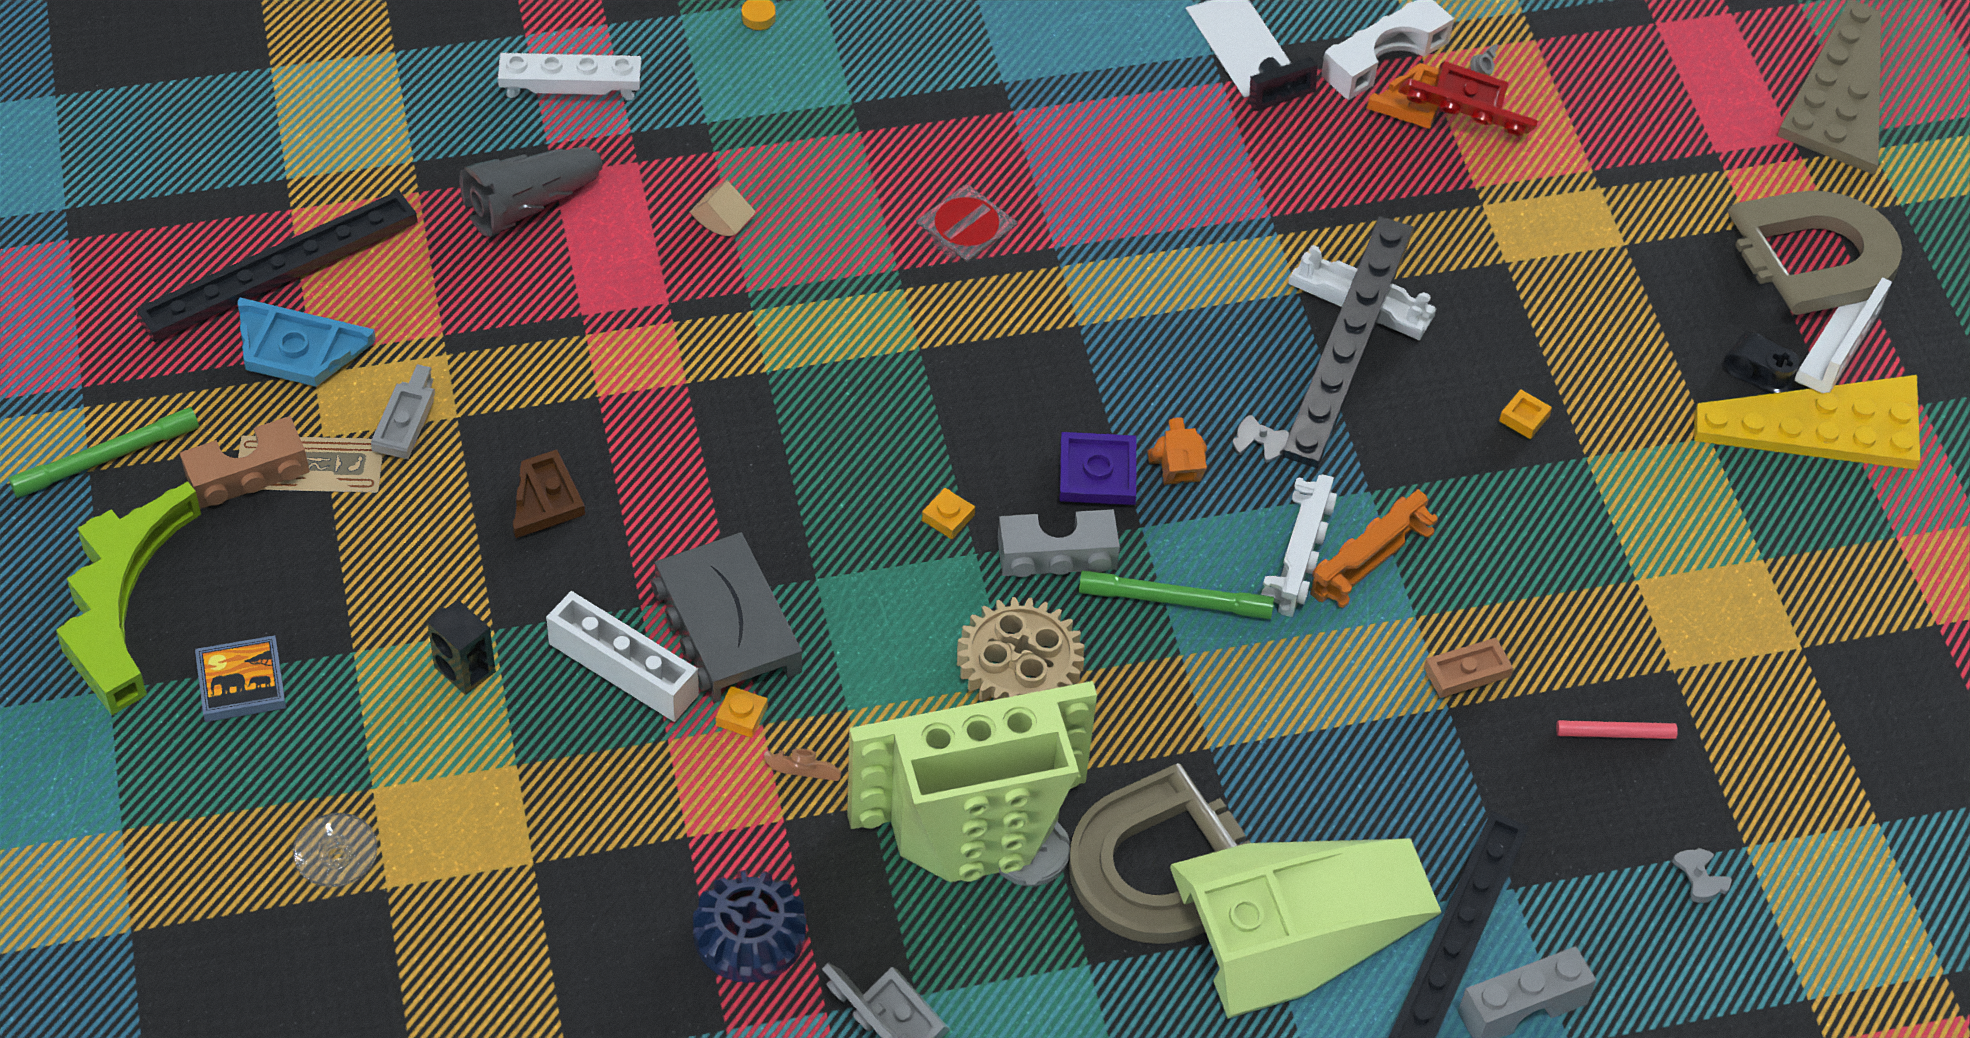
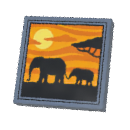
M275 636L195 649L205 722L286 708Z

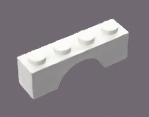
M1433 0L1409 2L1392 15L1382 17L1369 28L1359 30L1351 38L1331 46L1324 54L1321 77L1347 100H1350L1374 86L1378 66L1377 57L1391 51H1409L1423 57L1449 43L1454 18Z

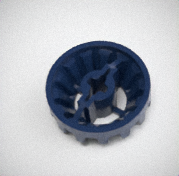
M746 870L737 871L736 879L728 881L722 876L715 880L712 891L702 892L699 897V906L693 913V932L696 950L702 961L713 972L726 979L743 983H755L777 977L796 962L804 948L806 940L804 903L801 897L793 895L790 883L786 880L779 881L778 883L774 882L771 873L762 871L760 878L748 877ZM744 890L754 891L752 896L742 897L736 902L727 900L735 893ZM761 892L774 900L779 913L768 911L767 905L762 899H759Z

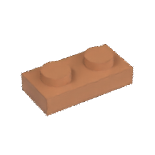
M1493 638L1426 658L1424 669L1439 697L1442 698L1511 677L1513 666L1498 639Z

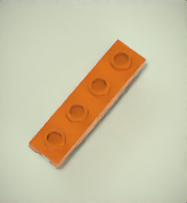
M1417 489L1408 498L1401 497L1382 519L1377 517L1372 520L1364 533L1357 539L1351 538L1347 540L1336 556L1331 560L1324 559L1312 573L1314 579L1310 595L1322 603L1327 598L1336 600L1338 606L1344 608L1349 604L1350 598L1348 594L1351 592L1352 587L1403 547L1407 533L1413 530L1428 538L1434 535V528L1428 526L1434 525L1438 518L1437 515L1430 514L1425 507L1429 500L1427 496Z

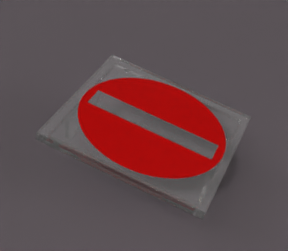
M967 183L916 220L917 224L932 235L934 245L951 259H954L957 254L966 262H969L1018 225L1017 221Z

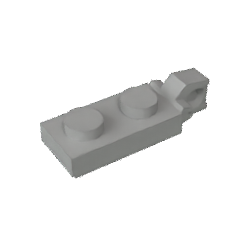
M417 364L409 383L402 382L401 384H396L371 440L372 451L409 459L434 402L435 389L431 388L433 383L431 367Z

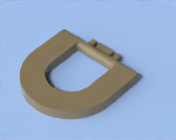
M1800 191L1736 203L1728 210L1729 216L1744 237V239L1737 240L1736 247L1739 252H1742V257L1753 274H1757L1756 278L1759 283L1773 282L1791 312L1795 315L1866 301L1870 298L1882 277L1893 282L1897 274L1902 256V245L1898 233L1881 213L1852 197L1826 191ZM1806 229L1831 230L1851 240L1859 250L1860 257L1849 264L1789 275L1765 237Z
M1175 764L1103 797L1084 814L1075 829L1071 842L1069 875L1079 902L1098 923L1122 937L1145 943L1179 942L1206 932L1195 903L1192 902L1184 905L1179 891L1167 895H1150L1130 887L1116 871L1113 861L1116 849L1124 840L1132 835L1185 811H1188L1215 852L1251 842L1248 840L1237 845L1245 840L1246 835L1230 811L1217 815L1225 811L1226 808L1222 799H1216L1207 804L1182 765Z

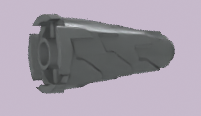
M586 146L568 150L556 149L529 157L524 154L501 161L494 159L464 167L465 169L460 172V190L465 208L473 206L477 212L476 215L470 216L471 221L481 234L489 237L516 226L515 222L545 209L544 206L572 195V191L595 180L603 165L598 152L592 151Z

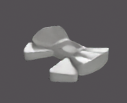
M1249 415L1240 423L1237 438L1233 439V446L1236 453L1242 455L1254 441L1264 445V461L1269 463L1279 458L1283 453L1289 432L1286 430L1273 431L1271 428L1260 425L1253 416Z
M1701 848L1679 852L1674 856L1672 863L1684 870L1691 882L1690 896L1692 901L1706 903L1716 898L1719 892L1726 894L1732 880L1730 877L1708 876L1705 866L1712 860L1714 854Z

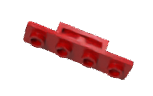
M1446 61L1440 64L1434 86L1411 78L1406 79L1399 86L1398 92L1407 95V100L1417 104H1426L1428 102L1438 105L1439 110L1452 115L1462 113L1471 116V120L1481 125L1495 124L1504 127V131L1511 135L1523 136L1537 127L1538 120L1502 109L1509 82Z

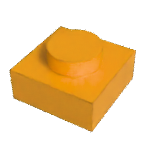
M1520 389L1501 412L1499 421L1531 439L1550 417L1552 407Z
M946 488L922 511V521L950 539H953L975 516L974 505Z
M730 686L715 717L716 726L753 738L768 708V698Z

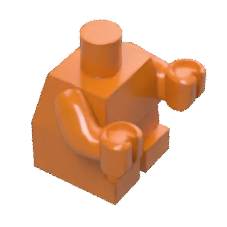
M1183 418L1170 419V430L1166 431L1164 436L1158 438L1154 447L1147 451L1149 465L1162 464L1164 485L1181 482H1199L1207 469L1205 455L1207 446L1201 435L1197 434L1195 428L1185 429Z

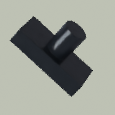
M1274 57L1264 59L1258 68L1260 73L1250 76L1249 104L1255 111L1316 92L1318 64L1312 57L1281 66Z

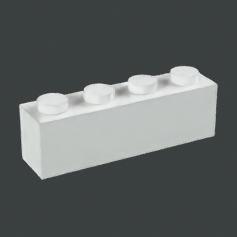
M570 591L546 617L548 640L551 646L673 722L699 696L698 668L576 593Z

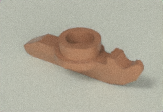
M794 749L792 750L791 757L784 756V751L782 750L777 754H773L769 750L764 753L768 765L778 772L834 781L840 780L841 771L830 762L816 760V753L812 750Z

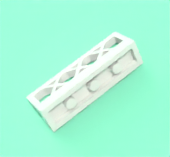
M1882 277L1868 300L1837 308L1800 366L1794 381L1820 393L1831 392L1879 315L1892 281Z

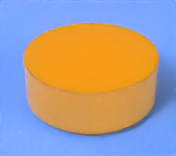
M747 0L742 5V22L746 27L753 30H765L775 23L776 8L772 1Z

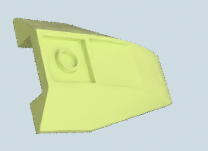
M1411 839L1247 843L1174 863L1170 866L1184 905L1192 902L1196 905L1220 967L1213 981L1228 1018L1304 997L1441 914L1440 907Z

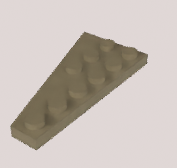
M1854 0L1848 1L1777 135L1780 138L1873 175L1876 174L1879 161L1881 11Z

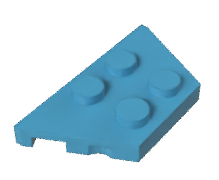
M239 298L238 300L245 369L317 387L371 346L376 340L375 330L249 299Z

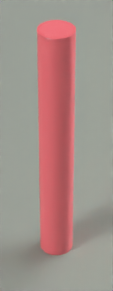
M1558 720L1556 733L1557 736L1676 739L1677 725L1676 723Z

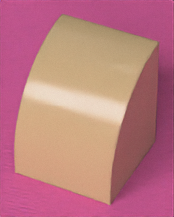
M727 180L710 189L690 213L698 222L712 232L724 236H733L738 233L756 211Z

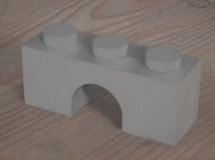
M1114 509L1076 512L1074 532L1062 538H1055L1045 534L1039 526L1038 514L999 516L998 546L1002 576L1015 575L1025 577L1031 574L1046 573L1061 575L1082 570L1103 572L1117 569L1120 545Z
M1575 946L1466 988L1458 1014L1472 1038H1502L1515 1033L1519 1022L1539 1009L1545 1008L1550 1018H1554L1587 1005L1597 980Z

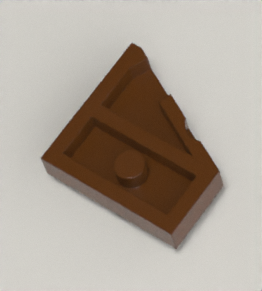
M557 449L521 461L520 484L516 496L517 507L515 519H513L515 538L585 515V505Z

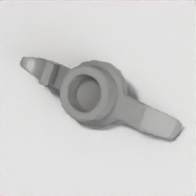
M1495 44L1489 47L1483 54L1473 56L1470 61L1471 70L1489 76L1494 71L1492 58L1496 56L1495 52L1498 49V45Z

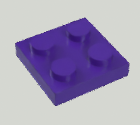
M1061 432L1059 501L1135 505L1136 436Z

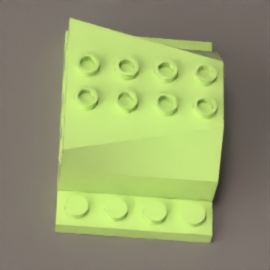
M1093 681L849 728L847 816L851 829L861 827L875 828L883 823L891 822L900 856L948 882L959 880L974 881L983 875L998 873L999 868L1001 872L1009 873L1019 871L1024 866L1030 865L1058 822L1059 809L1069 790L1079 784L1086 783L1097 692Z

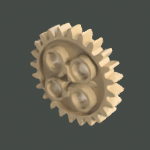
M1012 597L1011 606L1005 607L1000 600H996L995 611L984 605L981 617L972 614L970 616V626H963L962 636L958 638L957 666H961V679H968L969 691L980 688V701L986 700L990 696L997 700L1078 684L1080 671H1083L1085 646L1080 643V631H1072L1073 620L1061 621L1062 610L1060 609L1055 610L1051 614L1048 613L1047 602L1042 603L1039 608H1034L1032 598H1028L1025 606H1019L1016 597ZM1031 675V676H1035L1036 678H1029V677H1026V676Z

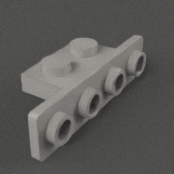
M827 963L822 968L831 979L827 983L829 989L841 1001L845 1002L848 999L855 1006L856 1010L852 1013L853 1016L869 1032L874 1028L882 1038H942L950 1030L902 974L893 967L864 995L841 969L830 963Z

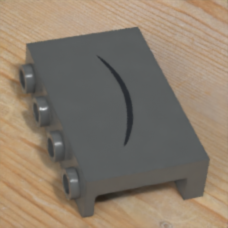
M742 532L654 562L655 578L651 579L654 595L658 601L664 600L667 606L665 614L672 631L678 629L682 637L680 638V646L683 655L687 661L693 660L696 668H698L699 688L702 692L707 690L713 702L721 700V689L723 687L780 667L783 668L787 678L802 673V650Z

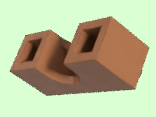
M291 416L255 427L254 432L258 445L251 454L245 457L232 458L225 455L220 450L217 440L179 452L186 478L196 491L200 509L211 505H219L228 499L246 493H254L264 487L285 480H293L300 475L310 472L305 448Z

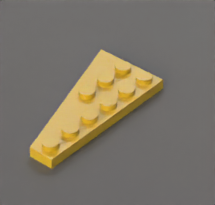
M1917 375L1835 385L1830 393H1820L1814 389H1804L1698 403L1694 414V441L1917 470L1920 463Z

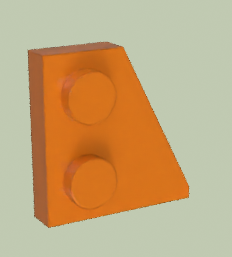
M1419 63L1411 68L1405 76H1399L1390 82L1389 88L1380 95L1376 93L1370 95L1367 109L1430 129L1439 106L1428 102L1426 104L1411 102L1407 100V95L1399 93L1398 90L1400 84L1408 78L1434 86L1439 69Z

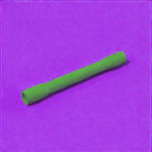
M188 407L160 418L155 423L47 465L33 467L10 476L8 479L18 499L49 487L56 481L143 447L198 429L199 424L193 409Z
M1085 570L1081 572L1079 593L1111 598L1118 596L1233 612L1236 615L1270 620L1274 602L1273 596L1215 591L1122 578L1114 574Z

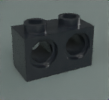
M457 599L447 608H441L427 622L434 668L462 693L467 695L496 672L490 627L461 601Z

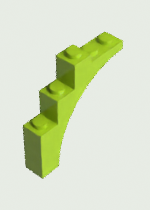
M189 482L166 491L161 497L143 507L132 510L121 519L111 509L100 516L91 518L86 524L77 528L83 551L93 564L80 568L75 574L67 578L73 601L83 614L69 619L63 626L57 628L56 632L62 652L111 715L147 695L141 672L126 648L125 618L128 602L141 571L156 550L177 530L201 515L196 491Z

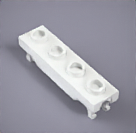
M500 53L498 84L500 88H508L507 96L509 98H515L519 94L520 88H527L534 93L605 95L611 90H621L623 98L633 100L634 93L631 92L640 90L641 56Z
M1312 245L1309 249L1311 254L1308 252L1304 253L1300 265L1291 273L1288 284L1342 307L1357 268L1341 261L1329 262L1322 259L1319 247ZM1392 284L1377 322L1420 340L1434 318L1436 308L1427 303L1431 298L1429 294L1420 293L1415 299L1410 297L1404 288Z
M1322 474L1318 476L1317 482H1305L1303 478L1296 479L1295 490L1297 491H1294L1292 500L1300 504L1301 507L1284 558V568L1281 577L1265 576L1263 582L1265 588L1261 595L1274 597V602L1279 604L1278 612L1282 615L1293 618L1297 603L1305 604L1310 582L1304 581L1306 573L1312 574L1316 568L1319 552L1313 550L1315 544L1323 545L1328 523L1322 521L1324 515L1332 516L1337 499V494L1331 493L1334 477Z

